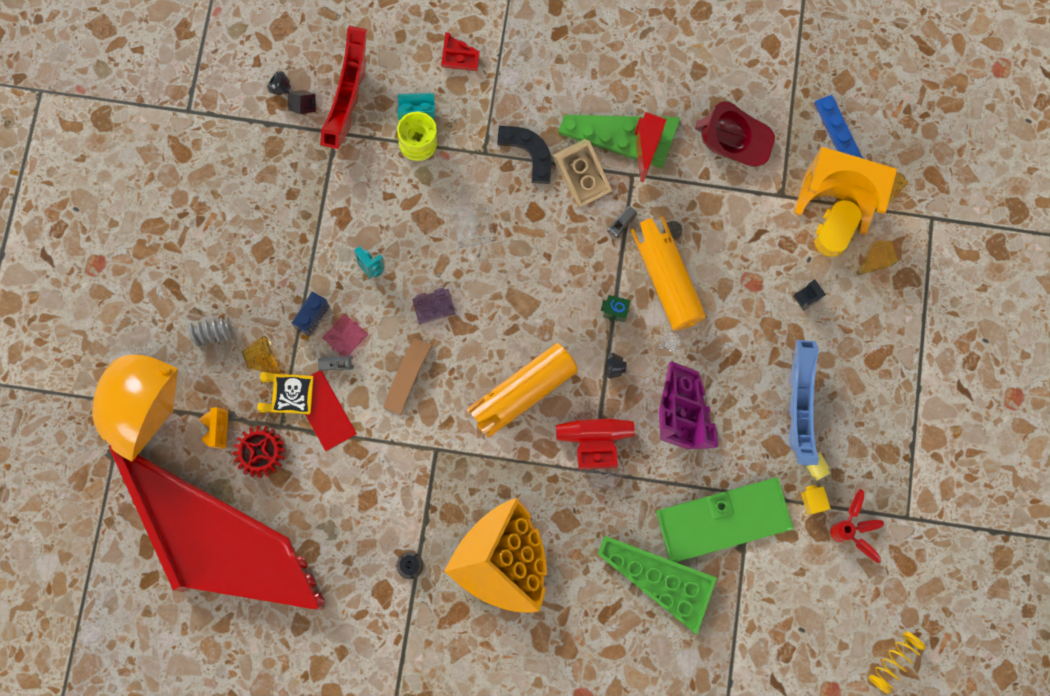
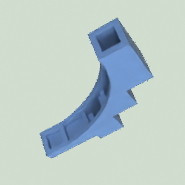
M796 340L789 380L792 394L789 405L791 425L788 441L790 449L795 452L798 464L805 466L818 465L819 456L815 445L813 402L819 349L816 341Z

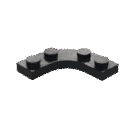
M499 125L497 145L518 147L527 151L532 158L533 164L531 183L550 184L551 154L544 140L529 129Z

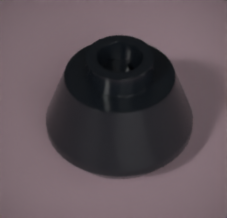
M277 71L271 77L267 85L269 93L282 95L287 94L290 90V80L283 71Z
M615 353L608 355L606 376L609 379L620 377L622 373H626L627 362L623 361V357Z
M407 552L399 557L396 566L400 576L405 579H415L422 573L424 563L418 554Z

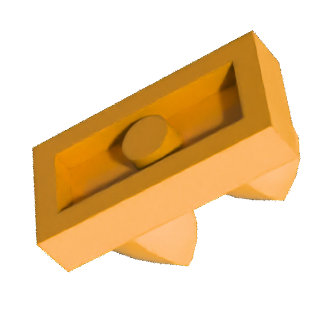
M214 407L199 419L203 425L209 427V431L201 438L208 447L226 449L229 410Z

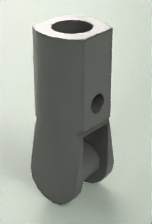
M628 206L609 226L607 232H611L616 239L637 216V212ZM616 224L621 226L620 230L615 227Z
M353 356L318 358L319 371L354 369L351 361ZM344 360V366H339V361Z

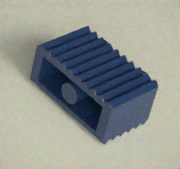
M312 291L291 322L293 327L308 337L311 336L321 318L324 317L323 314H326L325 311H328L327 308H330L327 300Z

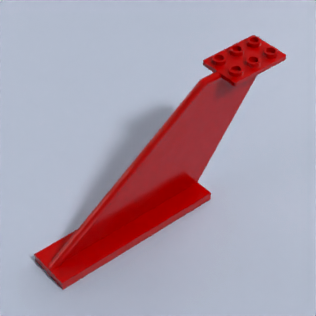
M111 445L108 446L173 591L184 592L191 588L320 611L324 609L323 604L325 600L321 592L318 593L314 587L317 583L313 575H310L306 570L308 564L305 558L296 554L287 536L142 456L137 455L133 461H130L111 449Z

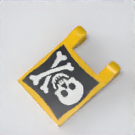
M267 372L260 374L262 382H274L272 404L258 403L257 410L259 412L311 414L313 376Z

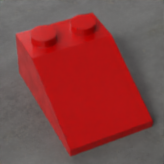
M645 112L643 118H639L634 133L637 136L636 151L640 182L643 183L667 119Z

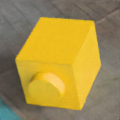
M817 484L805 487L806 491L802 492L801 496L807 516L831 509L824 486L817 487Z

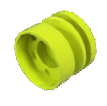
M411 112L403 116L397 127L399 148L402 154L414 161H423L430 158L437 148L436 123L432 117L422 112Z

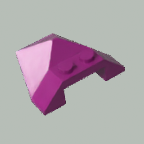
M673 361L669 362L659 408L660 440L685 449L717 448V429L715 423L712 424L709 413L711 409L710 406L706 407L703 396L706 393L699 372Z

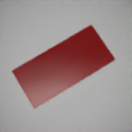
M317 371L310 375L313 376L311 414H305L324 450L328 451L357 433L323 372Z

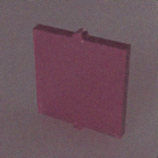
M344 314L322 339L332 347L333 351L336 350L342 356H349L368 333L358 326V322H354Z

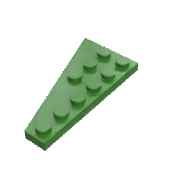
M564 115L558 134L578 141L589 140L593 146L638 161L636 151L637 136L634 133L640 118L639 116ZM662 117L667 119L653 157L652 166L663 169L681 117Z
M604 536L598 555L697 635L717 578Z

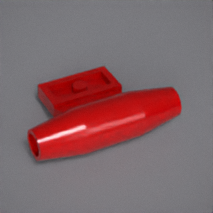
M612 418L586 419L556 425L557 441L580 443L577 448L578 470L617 468V449L612 441L635 436L634 421Z

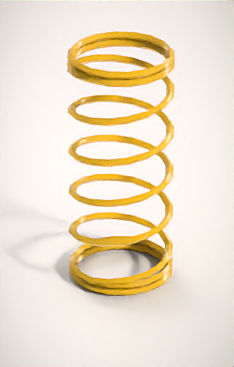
M904 631L902 634L906 644L902 642L895 643L899 652L889 650V656L893 661L882 659L886 669L881 667L875 668L880 678L872 674L868 676L875 686L887 694H890L893 687L882 678L877 668L889 673L898 681L900 679L889 670L884 660L895 664L904 672H907L895 661L890 652L899 654L911 664H914L913 661L901 652L897 643L908 647L919 656L920 653L913 649L905 638L918 649H926L925 644L908 631Z

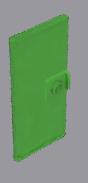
M778 477L656 510L668 560L674 562L793 530Z

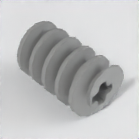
M227 317L226 323L222 318H220L219 324L216 323L215 319H212L211 325L208 324L207 320L204 321V326L197 322L196 328H194L192 323H189L191 340L196 346H200L201 342L204 345H208L209 341L212 344L216 343V340L223 342L224 338L226 341H231L232 325L229 317Z

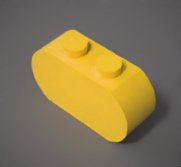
M846 200L836 202L831 209L827 208L822 217L825 219L823 225L820 223L815 231V234H817L814 240L815 246L824 256L837 257L841 255L847 248L862 218L859 207L853 202Z

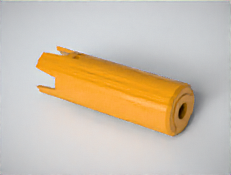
M663 216L660 217L666 232L663 234L660 233L652 218L640 222L645 240L643 243H640L634 229H631V233L672 330L681 331L702 322L707 315Z
M555 343L468 407L467 412L471 413L478 422L477 426L481 432L485 433L487 438H490L578 373V366L568 351L561 344Z

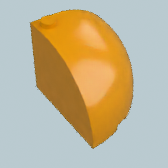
M144 355L121 356L112 361L98 381L94 393L92 417L97 432L104 441L106 440L112 446L111 449L116 453L133 461L172 414L178 368Z
M514 498L497 506L480 519L462 539L444 572L467 592L488 604L509 611L532 613L540 611L546 591V587L543 586L544 576H547V562L538 528H534L530 520L532 517L524 505L517 498Z

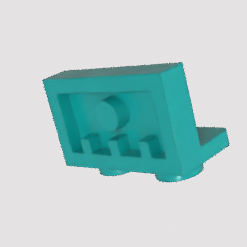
M434 93L398 94V120H401L403 116L411 112L426 113L432 119H435Z
M361 246L354 249L356 262L369 279L373 276L376 278L383 273L385 267L381 254L373 259L367 249L363 250Z

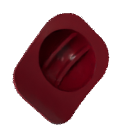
M728 101L717 103L706 118L697 120L695 129L701 132L702 140L710 151L751 167L761 166L768 162L775 142V134L769 126L751 117L735 104Z

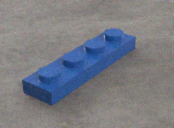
M833 95L816 100L814 105L836 151L863 159Z

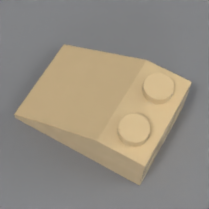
M584 139L552 155L563 180L579 208L612 191L589 140Z

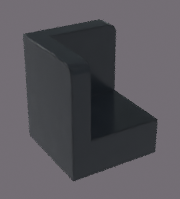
M305 90L288 92V110L298 114L316 112V94Z
M815 279L805 288L795 293L793 297L804 311L822 300L826 294Z

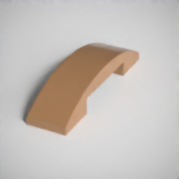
M416 338L413 339L393 380L384 408L402 415L411 389L432 347L431 344Z

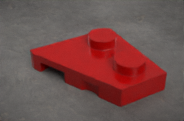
M445 32L441 67L478 71L480 51L469 47L462 40L458 41L450 33Z

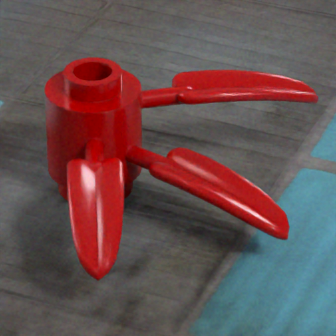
M859 489L848 510L850 514L848 520L833 524L830 529V535L836 542L854 541L856 547L876 563H879L881 557L876 550L864 539L857 540L854 537L857 530L860 533H865L884 526V521L882 520L859 522L857 527L851 522L853 516L858 517L864 501V491Z

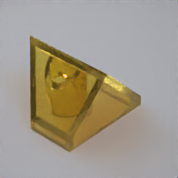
M262 336L242 351L248 369L282 374L271 342L266 336Z

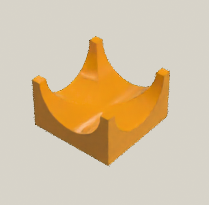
M821 147L805 172L794 214L801 216L805 206L816 198L823 196L837 197L853 202L859 207L862 218L859 222L858 233L866 235L876 207V212L882 214L887 210L897 169Z

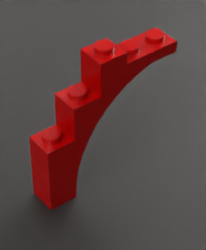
M351 25L347 28L343 66L331 110L321 128V146L339 149L351 128L352 111L358 103L359 86L365 77L367 29Z

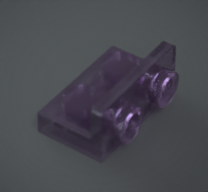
M438 288L433 291L434 293L427 295L426 293H420L412 299L419 325L456 314L449 289Z

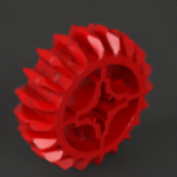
M258 425L256 431L249 427L250 433L247 434L245 431H242L245 437L243 439L237 437L240 444L233 445L238 451H234L232 454L239 456L234 459V463H240L237 468L239 470L244 469L243 474L245 475L250 472L251 478H254L257 474L258 478L262 479L263 472L267 477H270L269 470L276 473L277 470L274 467L276 465L282 467V464L278 462L279 459L285 460L286 458L280 455L286 452L285 448H280L285 442L279 441L281 435H275L276 431L274 429L269 431L267 426L262 430L261 426ZM265 437V439L261 440L258 444H252L250 442L255 438ZM270 441L274 444L273 457L268 453ZM246 447L251 451L249 463L245 459ZM253 447L262 450L266 457L257 454ZM261 460L269 461L265 466L254 467Z

